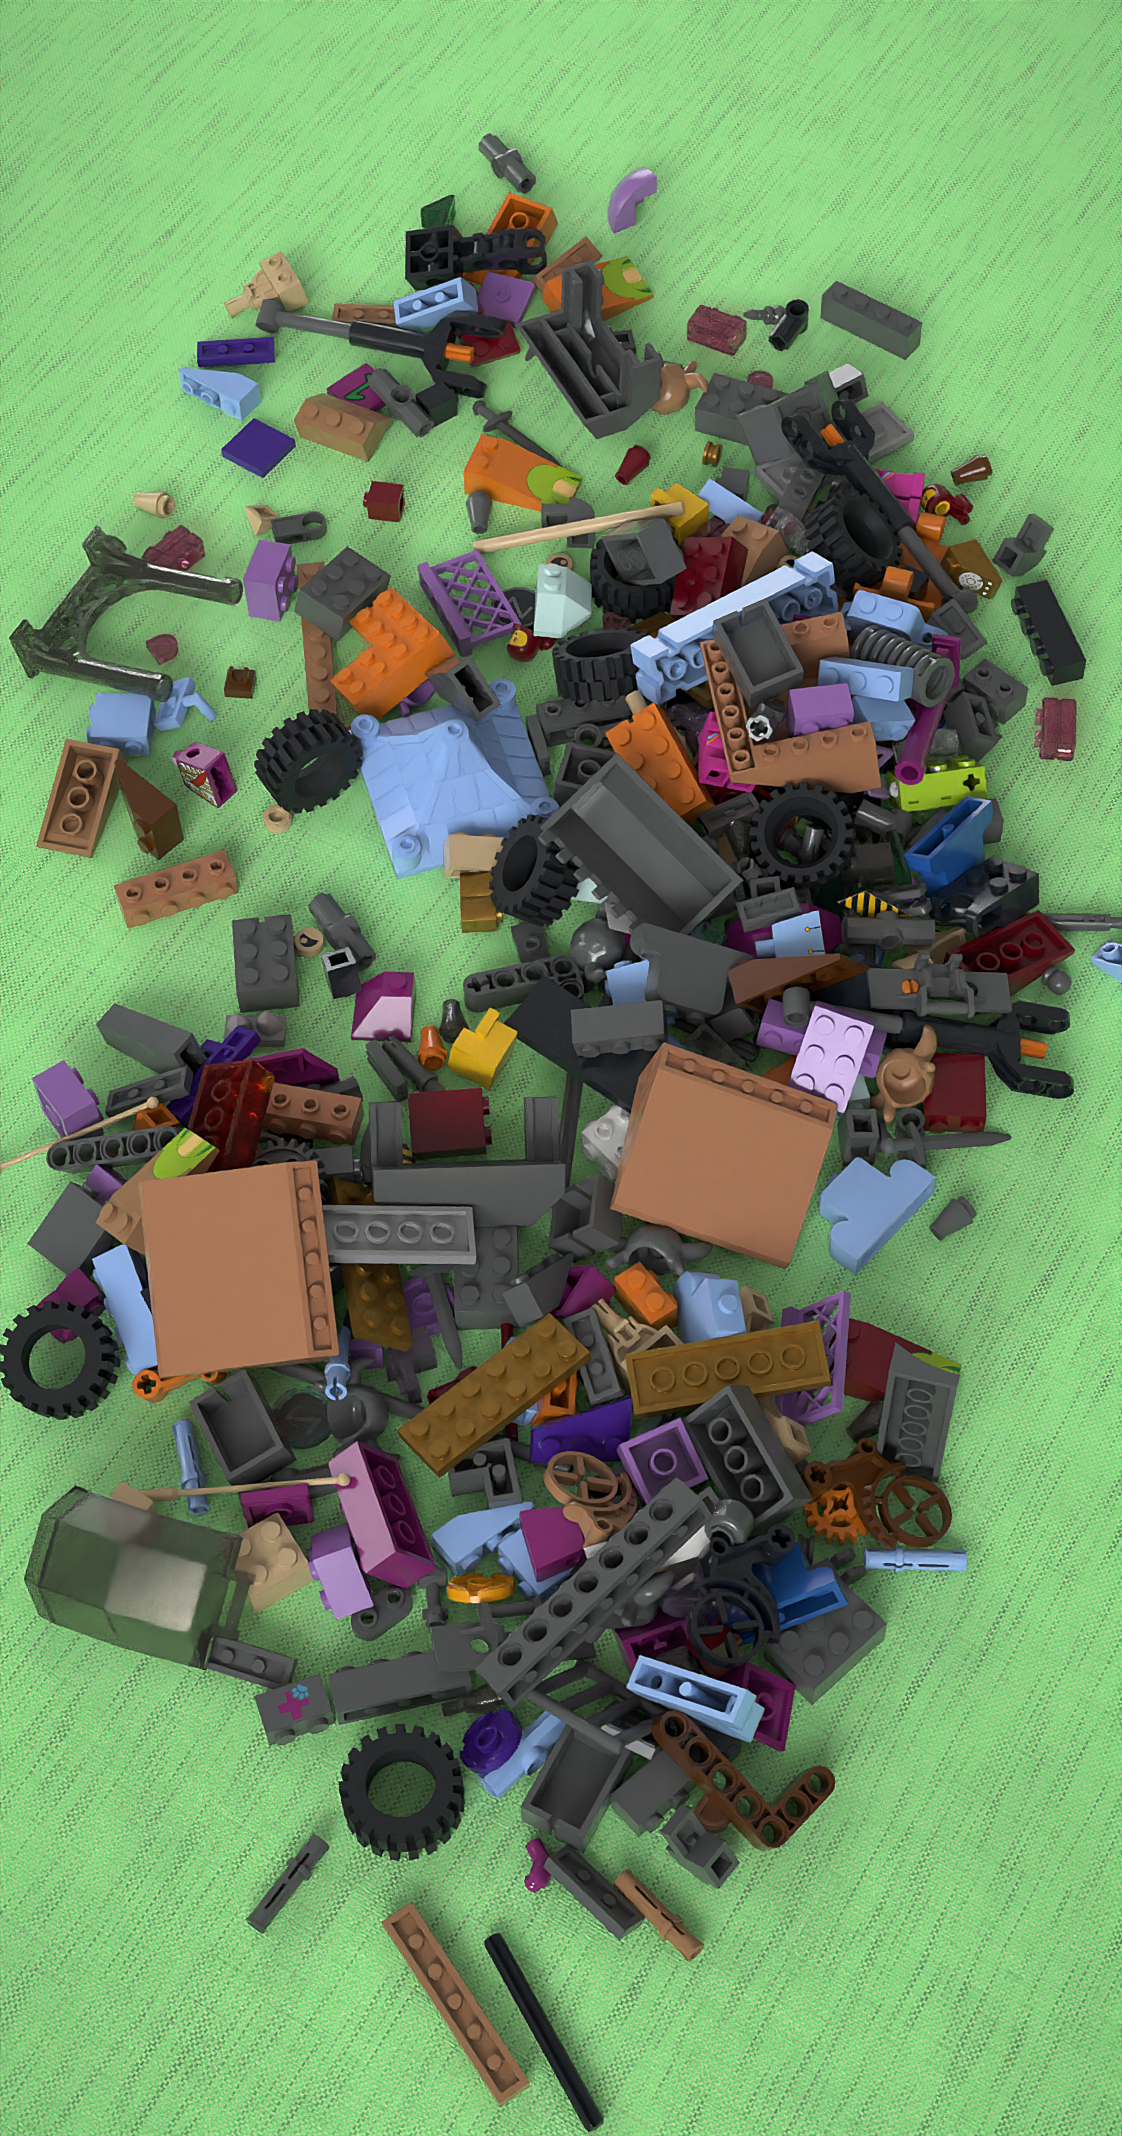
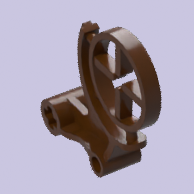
M861 1439L847 1459L831 1461L826 1464L813 1461L808 1463L800 1473V1477L813 1498L808 1503L817 1502L823 1494L841 1484L849 1486L853 1492L854 1505L861 1522L867 1531L889 1550L893 1548L897 1540L912 1547L931 1546L938 1542L950 1527L952 1520L951 1506L942 1490L925 1478L913 1475L903 1476L902 1472L906 1469L904 1462L890 1464L876 1451V1444L871 1439ZM895 1476L896 1479L886 1487L881 1496H875L878 1483L888 1477ZM904 1486H914L931 1495L930 1498L918 1505L916 1511L919 1514L915 1518L916 1523L927 1537L911 1535L899 1527L914 1515V1511L911 1508L914 1506L915 1501ZM891 1490L907 1509L906 1512L892 1519L887 1504L888 1495ZM875 1504L878 1505L880 1519L877 1515ZM935 1504H938L942 1513L940 1532L935 1529L926 1515L922 1513Z

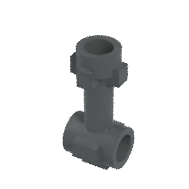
M436 1565V1569L417 1581L418 1589H426L428 1609L422 1610V1618L426 1620L428 1628L446 1625V1619L449 1616L448 1608H441L440 1588H446L445 1567L438 1568V1565Z

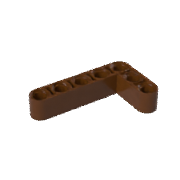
M668 1711L655 1718L652 1723L651 1732L655 1741L748 1842L758 1850L765 1851L783 1845L830 1796L835 1788V1777L831 1770L824 1766H815L800 1772L769 1805L682 1711ZM667 1719L675 1722L677 1726L675 1737L668 1735L665 1731L664 1725ZM691 1745L696 1746L701 1751L702 1757L699 1763H695L689 1757ZM716 1771L725 1777L726 1784L723 1790L717 1788L714 1784L713 1776ZM811 1775H815L820 1780L821 1787L819 1792H815L810 1787L809 1780ZM740 1797L749 1803L750 1811L747 1816H744L738 1810ZM788 1799H791L797 1805L798 1811L795 1817L790 1816L786 1811ZM765 1824L771 1826L774 1831L772 1842L766 1841L763 1837L762 1829Z

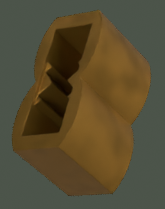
M491 872L460 873L462 933L497 931V922H503L502 912L495 908V902L490 897V894L494 891L489 889V882L494 879V876L490 874Z

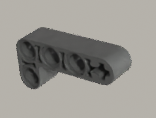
M558 955L471 974L463 982L464 1002L467 1009L473 1012L488 1011L489 1008L497 1009L523 1003L543 975L584 1001V985L575 959L569 955Z

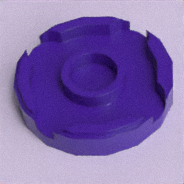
M498 1709L500 1712L495 1714L491 1711L485 1713L474 1721L466 1731L462 1740L465 1745L463 1751L460 1749V1758L470 1771L476 1774H488L497 1770L517 1750L522 1738V1725L512 1712L506 1709Z

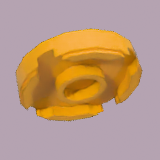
M479 1573L463 1574L453 1577L447 1584V1597L453 1601L464 1603L499 1601L514 1594L513 1578L502 1573L491 1574V1578L483 1577V1574Z

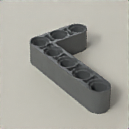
M160 1126L53 1144L49 1148L46 1160L49 1167L53 1170L74 1174L92 1171L96 1164L115 1168L147 1163L183 1129L172 1126ZM148 1141V1147L145 1151V1144ZM121 1145V1152L118 1154V1149Z

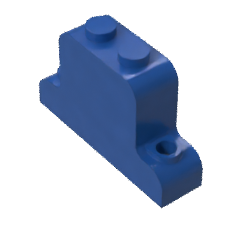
M966 795L904 854L906 868L919 872L922 882H926L927 891L925 896L927 898H931L937 891L986 860L983 832L989 826L993 817L991 800Z
M797 1542L780 1564L767 1566L759 1563L753 1564L751 1567L753 1574L764 1584L776 1604L781 1631L848 1604L846 1594L833 1570L829 1567H819L813 1570ZM729 1602L725 1605L728 1622L724 1626L727 1629L733 1623L750 1621L746 1613L738 1606ZM715 1611L711 1612L708 1616L707 1625L717 1619ZM759 1612L761 1619L763 1621L764 1629L767 1630L766 1623L761 1613ZM754 1630L738 1633L743 1641V1644L739 1647L752 1643L755 1640Z

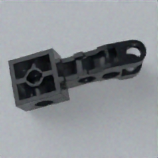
M454 225L406 231L405 279L415 291H420L459 277L463 278V273L473 271L516 270L522 275H535L547 267L545 236L537 229L497 230V233L492 234L475 233L471 237H463ZM531 238H536L540 241L539 247H527L526 242ZM528 258H542L538 265H531L528 262Z

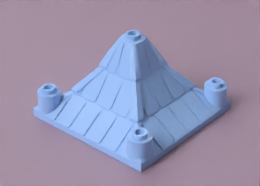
M501 678L489 684L502 705L479 721L453 705L413 714L409 717L394 719L386 723H379L376 718L367 714L357 716L352 721L351 730L348 731L360 745V749L363 752V757H360L362 760L360 771L397 879L444 867L443 845L449 834L456 832H465L471 836L494 834L497 837L508 839L510 837L508 831L512 826L518 828V821L524 818L527 820V816L531 814L535 816L537 814L549 819L559 809L557 802L550 798L516 704V689L511 681Z

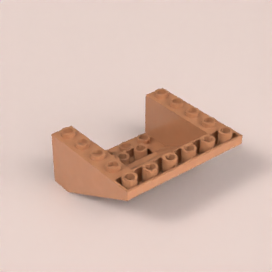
M842 612L780 625L804 670L803 685L796 689L818 686L820 660L832 656L850 659L847 631ZM715 640L700 642L731 782L784 787V785L792 783L793 788H800V782H808L809 787L812 789L815 788V784L824 786L825 791L831 790L843 793H856L881 787L876 742L870 721L789 738L785 718L777 728L772 739L763 738L756 741L749 737L746 724L757 711L759 705L749 708ZM786 692L782 695L775 697L785 702L784 706L786 711L788 705L789 692ZM850 694L851 700L853 699L854 696H858V695H852V694Z
M664 1042L638 1077L610 1209L662 1227L668 1226L676 1232L786 1269L791 1262L833 1132L837 1103Z
M317 1160L285 1162L138 1183L159 1378L243 1370L244 1368L255 1369L313 1363L339 1355Z

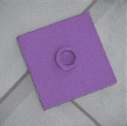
M488 272L477 296L478 312L474 314L498 318L505 323L511 322L512 327L517 328L515 324L522 322L535 293L536 283Z

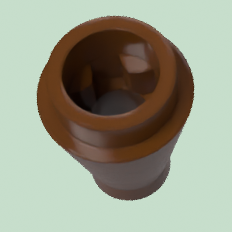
M978 454L958 468L951 470V477L956 486L963 483L987 480V476L992 475V467L986 455L979 456Z

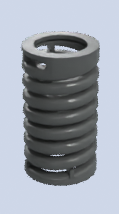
M872 625L864 629L856 638L851 649L850 659L914 668L912 694L909 699L915 700L926 707H933L940 703L946 697L953 683L954 665L950 659L941 657L940 654L933 653L931 650L916 645L912 641H907L905 638L899 637L897 634L891 633L880 626Z

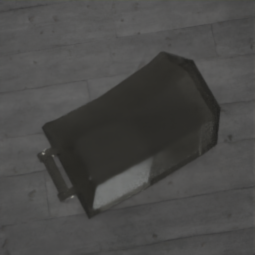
M75 1485L42 1513L24 1581L38 1615L51 1623L120 1648L207 1670L216 1637L238 1641L240 1630L238 1629L249 1586L254 1584L256 1574L235 1569L243 1537L237 1534L222 1532L156 1514ZM230 1580L236 1581L225 1626L218 1625Z

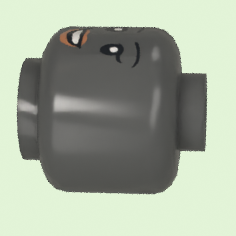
M734 1499L719 1501L711 1511L712 1518L704 1527L707 1538L710 1541L716 1537L722 1538L728 1543L729 1547L744 1544L754 1526L752 1512L740 1501Z

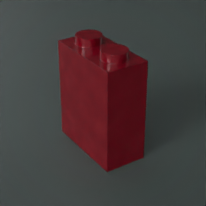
M935 1053L930 1061L935 1065V1085L932 1088V1092L922 1103V1113L925 1118L924 1131L938 1134L944 1132H984L986 1122L985 1055Z
M481 1087L408 1093L411 1149L414 1160L487 1154L486 1145H492L491 1126L485 1127L484 1115H490L488 1096L482 1097Z

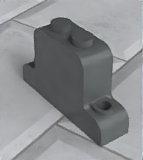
M645 922L631 932L630 947L632 951L649 961L644 995L646 1002L662 1000L667 1016H682L686 1018L687 1022L693 1024H702L704 1020L718 1014L722 1010L726 984H730L727 971L737 967V963L742 960L753 959V955Z

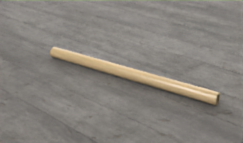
M683 501L498 536L473 541L474 551L478 550L482 554L613 529L631 521L685 515V507Z

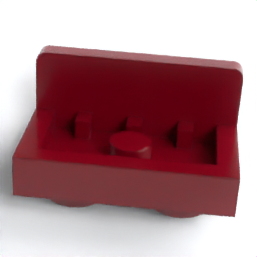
M511 322L505 323L504 335L496 339L469 334L462 336L460 345L475 349L474 360L470 363L471 368L520 353L521 350Z

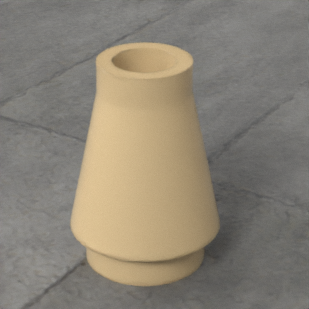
M137 492L133 499L135 507L141 508L159 518L171 516L175 508V500L167 492Z

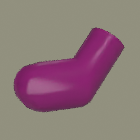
M540 1838L533 1839L525 1846L534 1863L530 1869V1874L525 1876L524 1884L530 1892L534 1893L538 1892L541 1888H546L552 1877L543 1867L550 1855Z

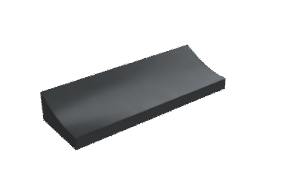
M895 1342L876 1451L890 1464L904 1462L906 1469L902 1472L903 1475L919 1476L938 1483L960 1375L936 1368L920 1360Z

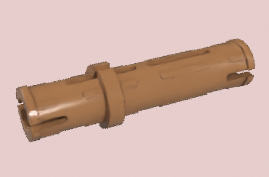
M630 1869L623 1871L616 1878L613 1886L659 1931L658 1936L663 1941L668 1940L685 1957L687 1962L696 1958L704 1948V1944L683 1925V1919L678 1914L673 1915Z

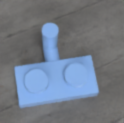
M191 677L168 682L153 723L159 732L181 727L187 709L190 706L195 705L209 721L217 717L215 710L200 694H193L196 683Z

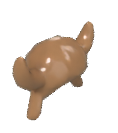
M690 361L685 368H681L677 364L664 363V366L661 368L662 387L660 388V400L651 407L653 411L661 415L671 414L680 411L688 403L690 390L701 388L704 393H707L708 381L702 374L695 372L697 367L696 361Z
M929 1024L924 1025L921 1039L915 1049H893L885 1055L878 1066L876 1075L880 1091L876 1095L869 1093V1105L876 1110H883V1118L887 1123L894 1120L897 1108H908L918 1103H923L935 1085V1065L930 1061L937 1049V1035Z

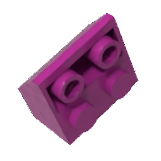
M674 1602L658 1607L657 1614L651 1623L638 1627L611 1629L630 1677L640 1655L681 1669L696 1665L684 1641L689 1639L687 1619Z

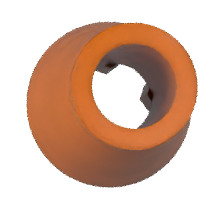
M426 1026L420 1032L421 1040L418 1061L427 1070L434 1071L445 1065L448 1054L439 1036L438 1029L435 1026Z

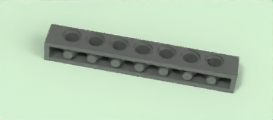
M676 1477L667 1486L663 1487L652 1501L639 1510L630 1522L618 1533L614 1534L608 1543L594 1556L590 1557L569 1580L562 1583L559 1589L544 1604L538 1606L522 1625L513 1630L500 1646L488 1654L475 1670L488 1686L513 1709L712 1518V1514L703 1500Z

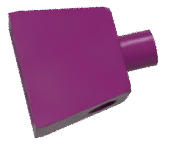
M564 1506L519 1512L521 1531L537 1583L575 1567L586 1557L583 1549L585 1542L583 1532L577 1522L570 1521L564 1517Z

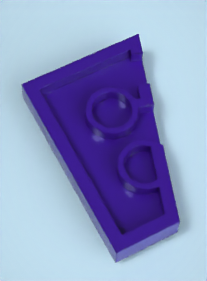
M626 1395L618 1398V1401L606 1405L598 1404L589 1407L590 1410L572 1416L568 1414L532 1426L529 1459L532 1463L549 1462L558 1453L576 1451L591 1455L602 1462H622L617 1453V1448L620 1444L630 1440L632 1397Z

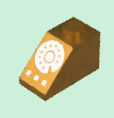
M976 539L949 546L940 563L956 586L963 589H972L975 594L987 599L994 598L1002 583V579Z

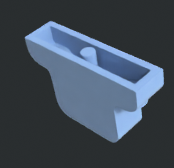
M858 590L853 602H845L841 609L847 637L856 639L868 626L877 625L891 633L897 634L899 637L905 638L907 641H912L916 645L932 650V641L925 643L923 642L925 638L932 639L933 634L948 636V633L944 630L926 624L920 610L914 605L874 593Z
M641 1655L626 1686L627 1689L641 1697L660 1703L671 1710L682 1711L697 1725L747 1742L752 1741L765 1708L754 1702L756 1695L747 1689ZM662 1681L661 1686L657 1688L659 1682Z

